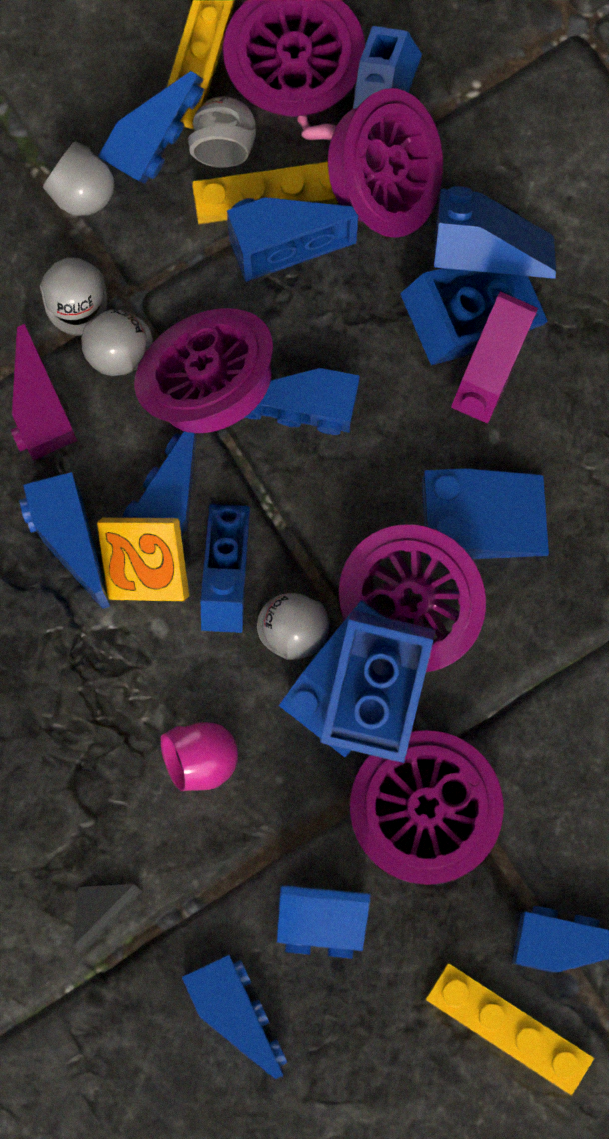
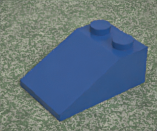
M462 186L440 189L435 229L434 267L555 279L554 236L480 192H473L471 189Z
M264 197L256 201L253 198L241 200L234 204L232 209L227 210L229 240L245 282L356 244L358 215L352 206Z
M442 268L423 273L404 289L400 295L431 366L461 358L474 352L500 291L538 308L530 330L547 323L548 320L529 277Z
M477 469L424 471L422 479L424 526L435 529L455 540L472 559L549 555L543 475ZM426 554V561H431L430 555Z
M70 472L24 484L26 498L19 499L24 521L28 523L30 532H38L43 543L102 609L110 607L81 491L73 473Z
M363 600L353 609L384 617ZM351 613L278 705L319 738L322 737ZM330 745L344 757L353 751Z
M353 610L345 633L320 743L404 763L431 653L435 629Z
M281 886L277 943L286 944L285 952L310 955L311 947L328 948V957L353 959V951H363L370 894Z

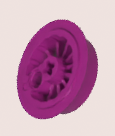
M247 0L233 15L227 27L223 43L224 62L231 81L238 91L252 104L282 116H307L335 105L353 88L357 82L359 62L365 48V38L355 14L342 0ZM286 20H301L298 32H289ZM311 22L319 26V28L308 38L305 35L307 23ZM278 23L283 36L279 39L267 28ZM328 34L335 41L315 47ZM260 36L273 48L256 45L253 42ZM290 53H298L299 58H291ZM340 54L338 62L320 59L330 55ZM249 56L267 59V61L251 64ZM317 71L331 73L333 75H330L327 79H325ZM273 72L265 81L258 77V75ZM298 79L304 82L305 80V84L298 88H292L285 81ZM277 83H278V90L275 89V88H273Z
M394 88L383 89L371 94L357 108L349 111L334 130L328 152L329 179L338 203L342 206H352L358 215V221L365 223L378 234L387 237H402L413 233L421 227L435 207L443 176L442 147L431 115L416 97L404 90Z
M232 308L204 311L178 322L161 334L143 355L134 381L138 402L152 416L168 421L174 427L190 433L214 432L237 423L257 407L270 385V362L273 354V341L267 325L250 312Z
M406 524L390 526L371 534L350 554L340 578L339 604L343 620L348 617L361 600L385 618L395 620L399 617V621L406 623L409 618H414V625L424 627V616L426 617L437 635V638L433 640L426 672L442 669L460 659L472 647L482 629L486 612V596L480 572L463 547L449 536L435 529ZM400 550L411 552L412 572L401 556ZM421 552L429 554L432 558L425 573L422 572ZM389 557L400 576L381 566V560ZM441 562L449 572L437 579H433L432 575L438 563ZM374 575L387 583H382L374 588L372 585ZM452 578L456 581L459 590L439 589L438 586ZM411 590L414 594H421L422 600L420 602L418 598H410L409 592ZM380 594L388 595L394 601V612L386 608L383 610L378 604V596ZM439 599H458L460 612ZM435 611L454 621L451 631L446 630Z
M430 730L411 732L404 763L370 755L357 773L352 787L350 816L359 844L367 856L379 868L406 882L426 885L439 884L466 875L488 856L498 839L503 821V795L493 768L486 758L472 745L444 732ZM417 760H433L435 763L428 787H423ZM409 763L417 790L413 791L395 773L394 769ZM442 763L457 771V773L447 774L438 782L436 781ZM389 777L409 799L406 800L382 793L379 788L385 778ZM458 782L463 786L465 797L461 803L450 804L443 798L442 787L445 783ZM419 798H423L427 803L431 801L436 803V807L432 811L434 818L429 819L426 814L418 816L415 810L420 805ZM379 799L403 806L405 811L379 817L376 815L375 810L376 800ZM470 801L475 803V818L472 819L455 814L465 809ZM408 818V822L391 839H387L379 827V824ZM443 818L471 826L472 829L466 840H460L443 822ZM412 826H415L416 833L410 854L407 855L395 848L394 844ZM435 826L456 845V850L448 855L440 853L434 830ZM423 829L428 831L434 855L432 859L418 858L416 856Z

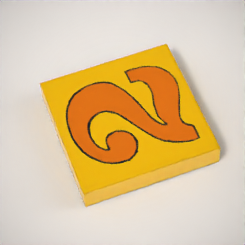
M101 518L97 522L108 600L185 601L189 597L179 518Z

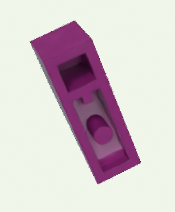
M500 291L461 380L451 408L487 424L489 423L538 310L537 307Z
M25 324L17 327L12 416L17 427L10 431L19 451L28 449L32 459L36 460L76 442L77 439Z

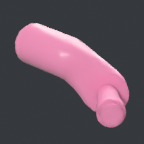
M306 115L298 116L297 119L304 130L302 136L307 140H331L337 125L328 123L310 127Z

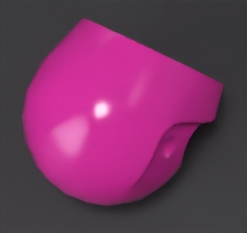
M200 722L185 727L176 726L161 736V750L164 763L171 780L180 791L214 789L227 781L235 771L238 762L237 744L230 731L222 725Z

